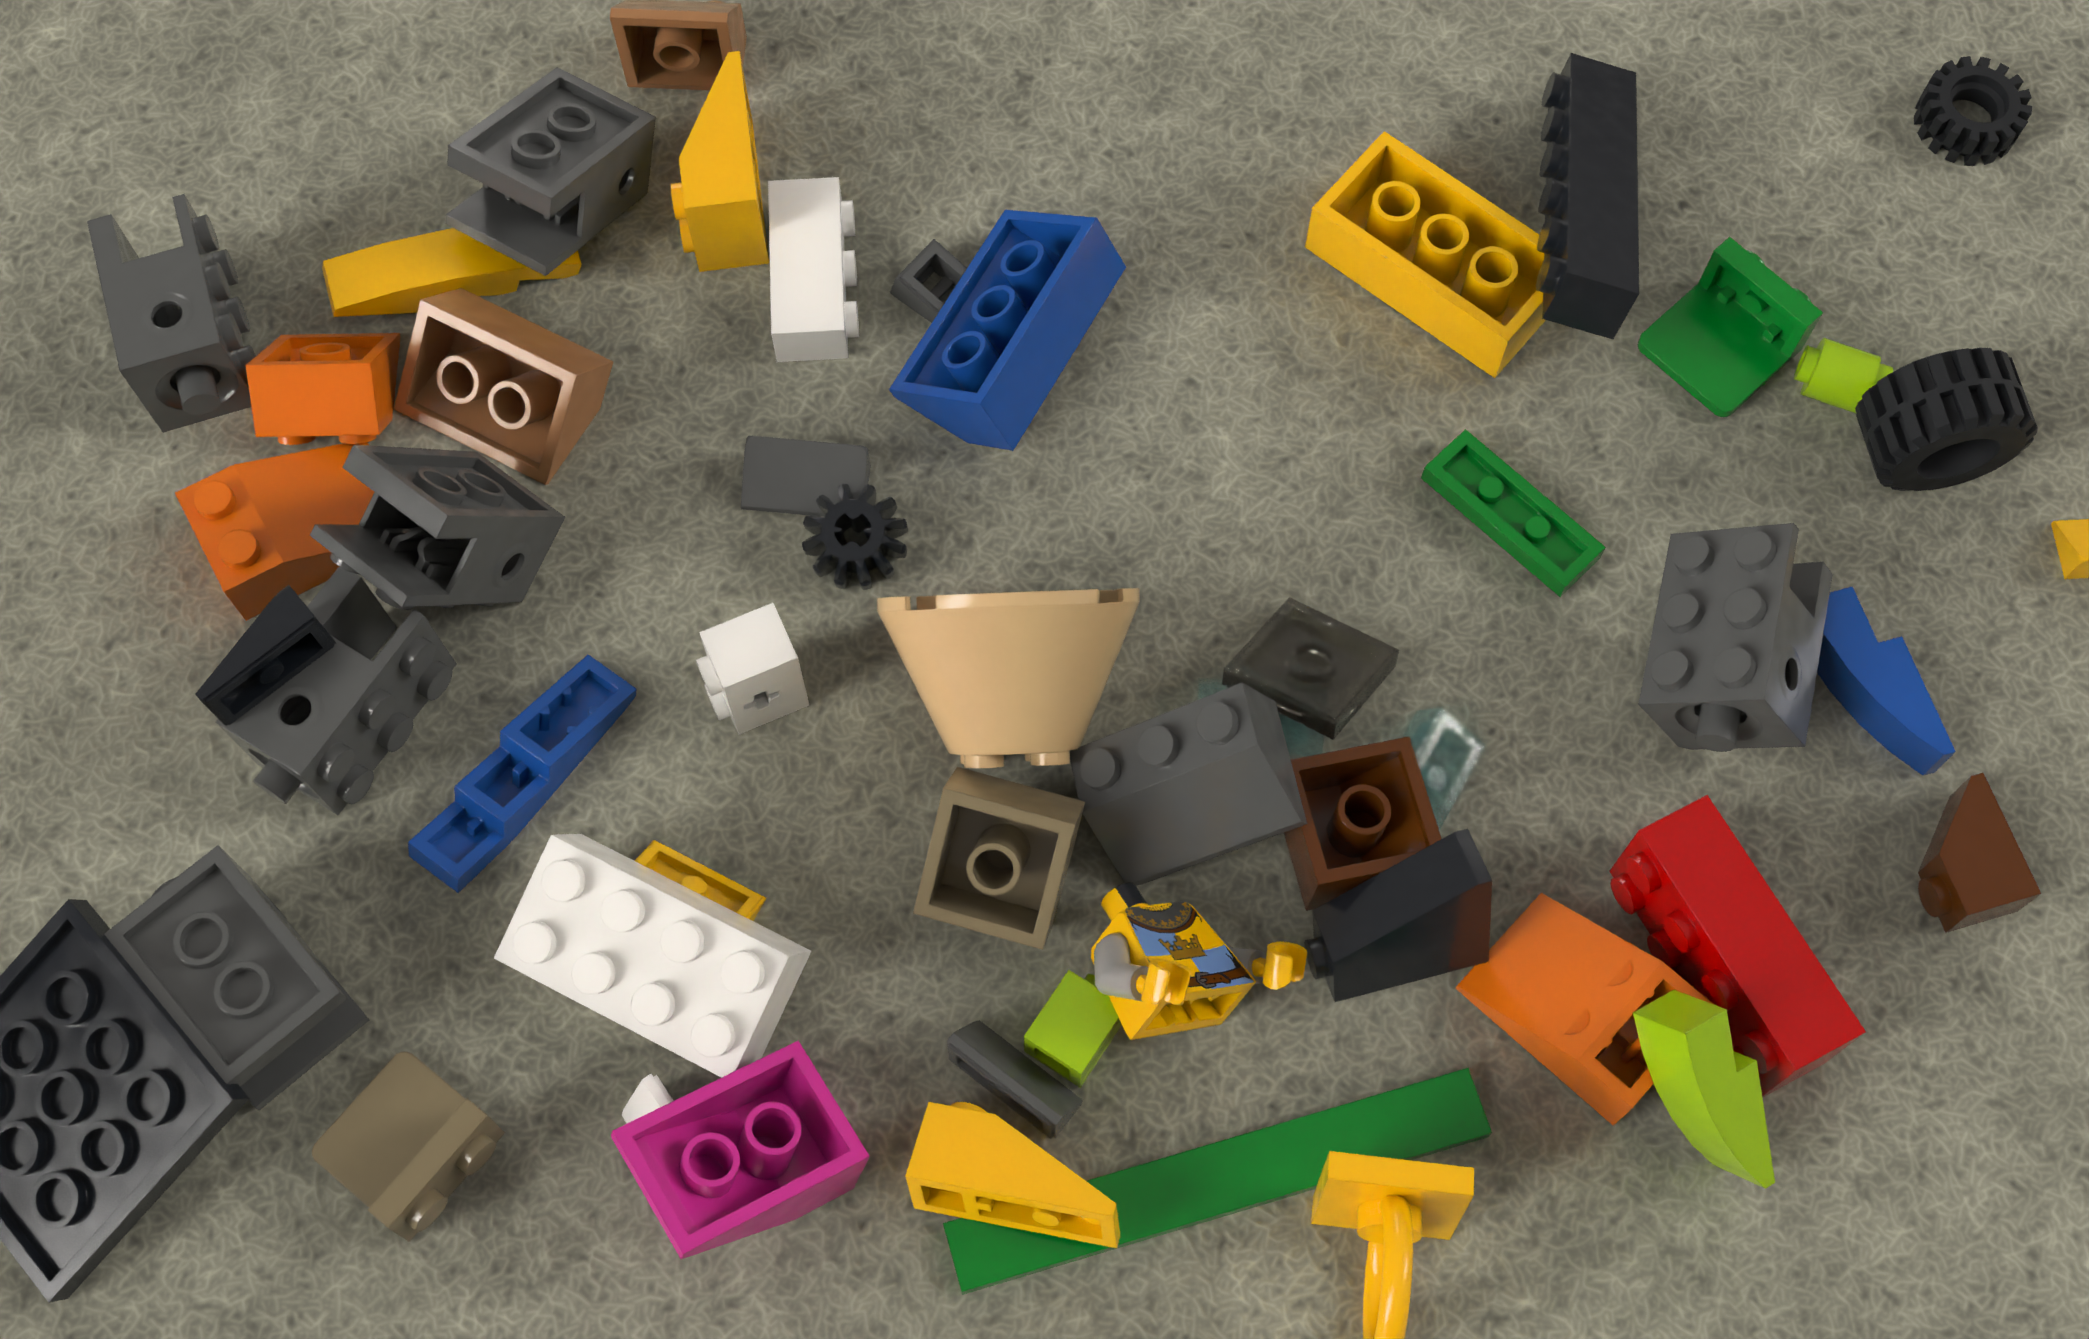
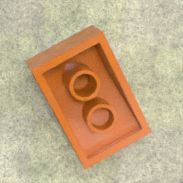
M368 442L360 444L341 443L234 464L175 492L224 593L246 621L259 615L268 603L287 585H290L295 593L299 595L328 581L339 566L330 559L331 552L313 539L310 534L315 524L359 525L374 491L342 467L353 445H369Z

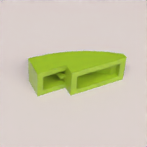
M1672 990L1633 1012L1642 1054L1654 1086L1672 1120L1692 1146L1709 1162L1725 1171L1765 1189L1774 1184L1775 1177L1757 1060L1733 1051L1727 1009L1677 990Z

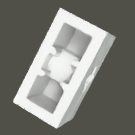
M774 603L699 632L707 655L697 659L696 663L704 680L705 689L718 720L731 716L738 734L809 706L798 656Z

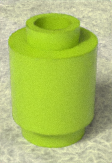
M1823 338L1817 348L1809 345L1805 347L1796 367L1794 380L1803 382L1801 395L1856 413L1855 408L1857 403L1862 400V395L1869 388L1876 385L1879 380L1892 373L1893 367L1882 364L1880 356Z

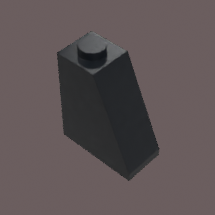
M1469 830L1456 831L1312 910L1314 938L1304 942L1305 949L1307 950V960L1315 979L1325 977L1334 1002L1489 962L1492 879Z

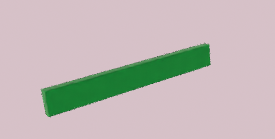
M1465 1068L1090 1179L1087 1182L1116 1203L1120 1228L1118 1248L1314 1190L1318 1184L1329 1151L1414 1160L1487 1138L1492 1134L1469 1068ZM964 1218L943 1223L962 1295L1117 1249Z

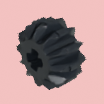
M842 484L838 490L841 502L834 505L824 495H820L816 499L817 505L825 517L805 516L803 525L806 530L815 534V536L803 541L802 547L806 555L819 556L813 565V569L819 577L828 575L836 569L834 583L837 588L845 589L850 583L852 573H857L862 589L868 590L872 588L870 570L876 568L887 579H890L895 574L892 565L885 558L886 556L897 559L906 557V545L895 538L907 533L908 526L905 519L891 518L897 509L896 501L892 497L885 498L875 504V487L867 484L862 489L859 499H853L849 485ZM849 528H852L857 533L864 531L868 541L861 547L853 541L847 543L843 533Z

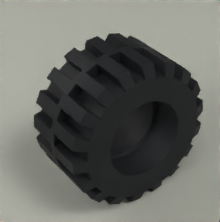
M1992 348L1952 350L1907 364L1879 380L1876 385L1869 388L1862 395V400L1857 403L1855 408L1856 417L1877 479H1879L1880 484L1884 487H1891L1892 490L1899 491L1941 489L1988 474L2018 456L2021 451L2033 442V436L2037 434L2038 430L2012 357H2008V354L2001 350L1992 351Z

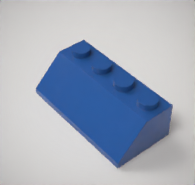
M1004 210L889 388L892 395L967 443L1014 451L1126 268L1098 218Z

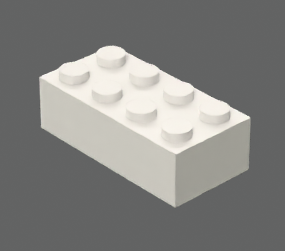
M557 834L550 836L494 959L722 1078L762 1058L810 956L811 950L582 834Z

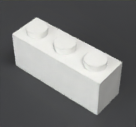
M839 177L768 181L771 335L777 362L848 358V338L859 337L857 301L846 302V287L857 286L855 250L845 251L844 236H855L853 200L842 201Z

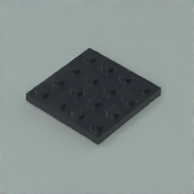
M68 899L0 975V1240L49 1303L68 1299L250 1099L238 1084H226L104 935L110 928L87 900Z

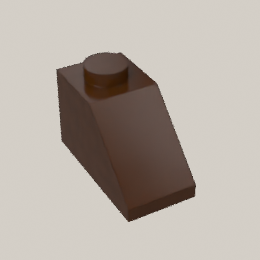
M1984 773L1971 776L1950 795L1918 871L1921 878L1918 885L1921 903L1930 916L1939 918L1945 933L2018 912L2041 894Z

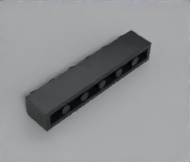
M1571 53L1561 74L1555 72L1551 74L1542 97V106L1548 108V114L1542 127L1541 141L1547 142V149L1541 162L1539 174L1541 177L1546 178V185L1540 198L1538 212L1545 215V222L1539 235L1537 250L1544 253V261L1538 273L1536 290L1543 292L1542 319L1614 339L1639 295L1636 72Z

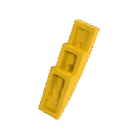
M452 228L385 242L323 261L322 271L333 317L417 313L420 299L460 288L477 296L504 295L517 291L520 280L564 279L578 275L582 263L577 250L548 275L544 276Z

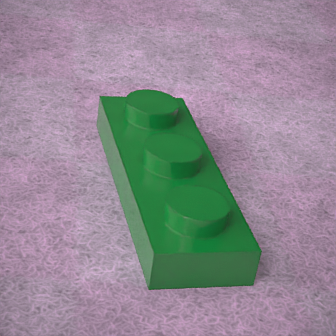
M1466 429L1424 467L1421 476L1424 482L1559 597L1601 558L1606 548Z

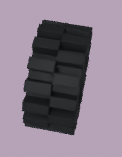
M1971 56L1961 57L1956 65L1950 60L1943 64L1940 71H1935L1916 104L1915 109L1917 111L1914 115V125L1922 124L1917 132L1921 141L1930 137L1933 138L1928 149L1934 154L1941 148L1946 149L1949 152L1944 160L1955 163L1958 156L1962 155L1964 156V166H1975L1980 157L1984 165L1990 164L1995 161L1997 156L2002 158L2009 152L2032 114V106L2027 105L2032 98L2029 89L2018 91L2024 82L2018 74L2011 79L2005 77L2009 67L2000 63L1998 68L1993 70L1988 68L1991 59L1980 57L1976 66H1973ZM1967 100L1980 105L1990 114L1991 122H1976L1964 117L1956 110L1952 102Z

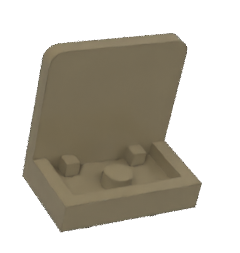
M404 1051L397 1053L317 1140L312 1148V1156L320 1166L369 1207L368 1211L387 1228L410 1242L418 1232L428 1228L440 1216L446 1207L449 1196L463 1180L477 1172L489 1160L496 1148V1143L505 1132L486 1113L468 1098L465 1099L416 1056Z

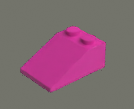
M799 1040L613 1130L611 1134L612 1140L680 1259L796 1220L854 1189L870 1157Z

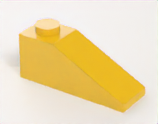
M928 1102L905 1175L914 1209L1118 1248L1120 1228L1117 1205L1114 1201L996 1114L987 1113L981 1107L967 1102H955L950 1106Z

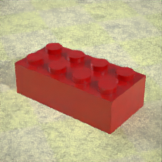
M1708 795L1638 830L1609 870L1613 876L1610 882L1613 895L1625 912L1628 914L1636 912L1650 934L1647 937V945L1651 955L1663 961L1714 1005L1727 1009L1733 1051L1757 1060L1762 1098L1825 1064L1866 1033Z

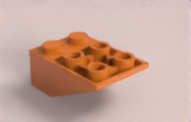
M1543 893L1538 895L1490 948L1489 962L1475 965L1455 988L1613 1126L1638 1103L1654 1084L1642 1054L1633 1012L1672 990H1677L1713 1004L1663 961Z

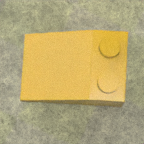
M740 51L728 52L679 156L681 182L671 183L673 209L676 220H679L684 253L695 252L699 272L769 264L753 119Z

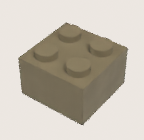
M957 767L943 787L913 914L1043 950L1056 917L1085 802Z

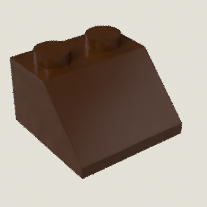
M1410 736L1291 759L1307 824L1284 832L1306 911L1320 907L1442 839Z

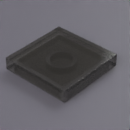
M1289 597L1226 665L1223 670L1222 685L1229 688L1243 682L1274 700L1278 713L1334 740L1396 667L1399 649Z

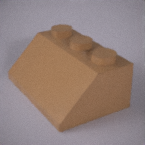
M460 288L420 299L393 410L547 485L600 410L614 361Z

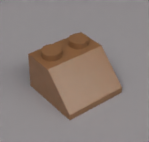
M624 0L611 8L610 21L628 87L711 90L728 52L740 51L742 66L744 64L747 35L741 3H724L716 0L707 2Z

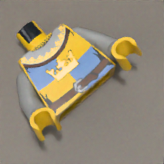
M1128 882L1109 891L1101 902V906L1111 920V923L1091 948V959L1095 970V986L1099 992L1109 996L1130 1040L1221 1025L1254 984L1260 983L1263 980L1262 983L1266 987L1277 990L1286 987L1290 981L1296 982L1304 978L1307 950L1304 947L1291 942H1272L1267 945L1266 956L1261 950L1231 947L1216 934L1193 905L1185 901L1148 905L1136 885Z

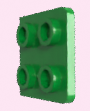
M1729 236L1713 251L1698 284L1641 334L1637 346L1642 354L1718 417H1728L1802 350L1823 312L1812 304L1805 293L1799 289L1792 288L1765 266L1757 254L1744 249Z

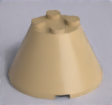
M1088 589L916 597L917 610H911L910 596L877 598V612L948 753L960 755V764H964V768L1004 767V755L1025 754V761H1030L1031 765L1035 766L1070 764V750L1078 749L1082 744L1139 605L1140 589Z

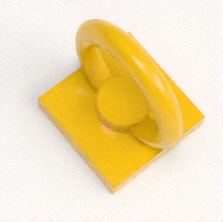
M1329 1151L1313 1195L1311 1224L1357 1229V1235L1369 1241L1363 1293V1339L1405 1338L1412 1286L1413 1243L1420 1241L1422 1237L1451 1239L1474 1196L1473 1167Z

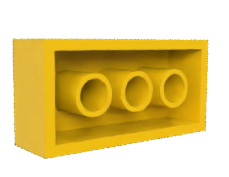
M1385 131L1312 207L1305 243L1306 249L1493 378L1498 376L1546 321L1542 319L1543 292L1536 290L1538 273L1544 261V253L1537 250L1540 234Z

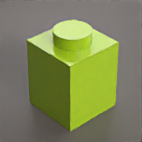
M1068 970L1024 1035L1025 1053L1079 1088L1082 1087L1122 1026L1109 996L1099 992L1095 986V975L1087 974L1083 979L1071 970Z

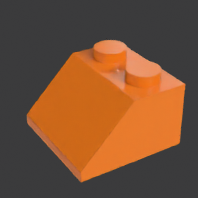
M400 333L280 335L246 364L256 437H277L278 442L284 445L309 443L314 441L316 436H338L339 441L345 444H360L375 440L377 438L376 435H380L393 418Z

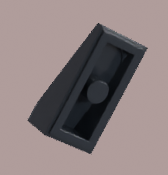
M287 585L268 603L196 692V696L225 726L231 725L332 649L336 642L290 585Z

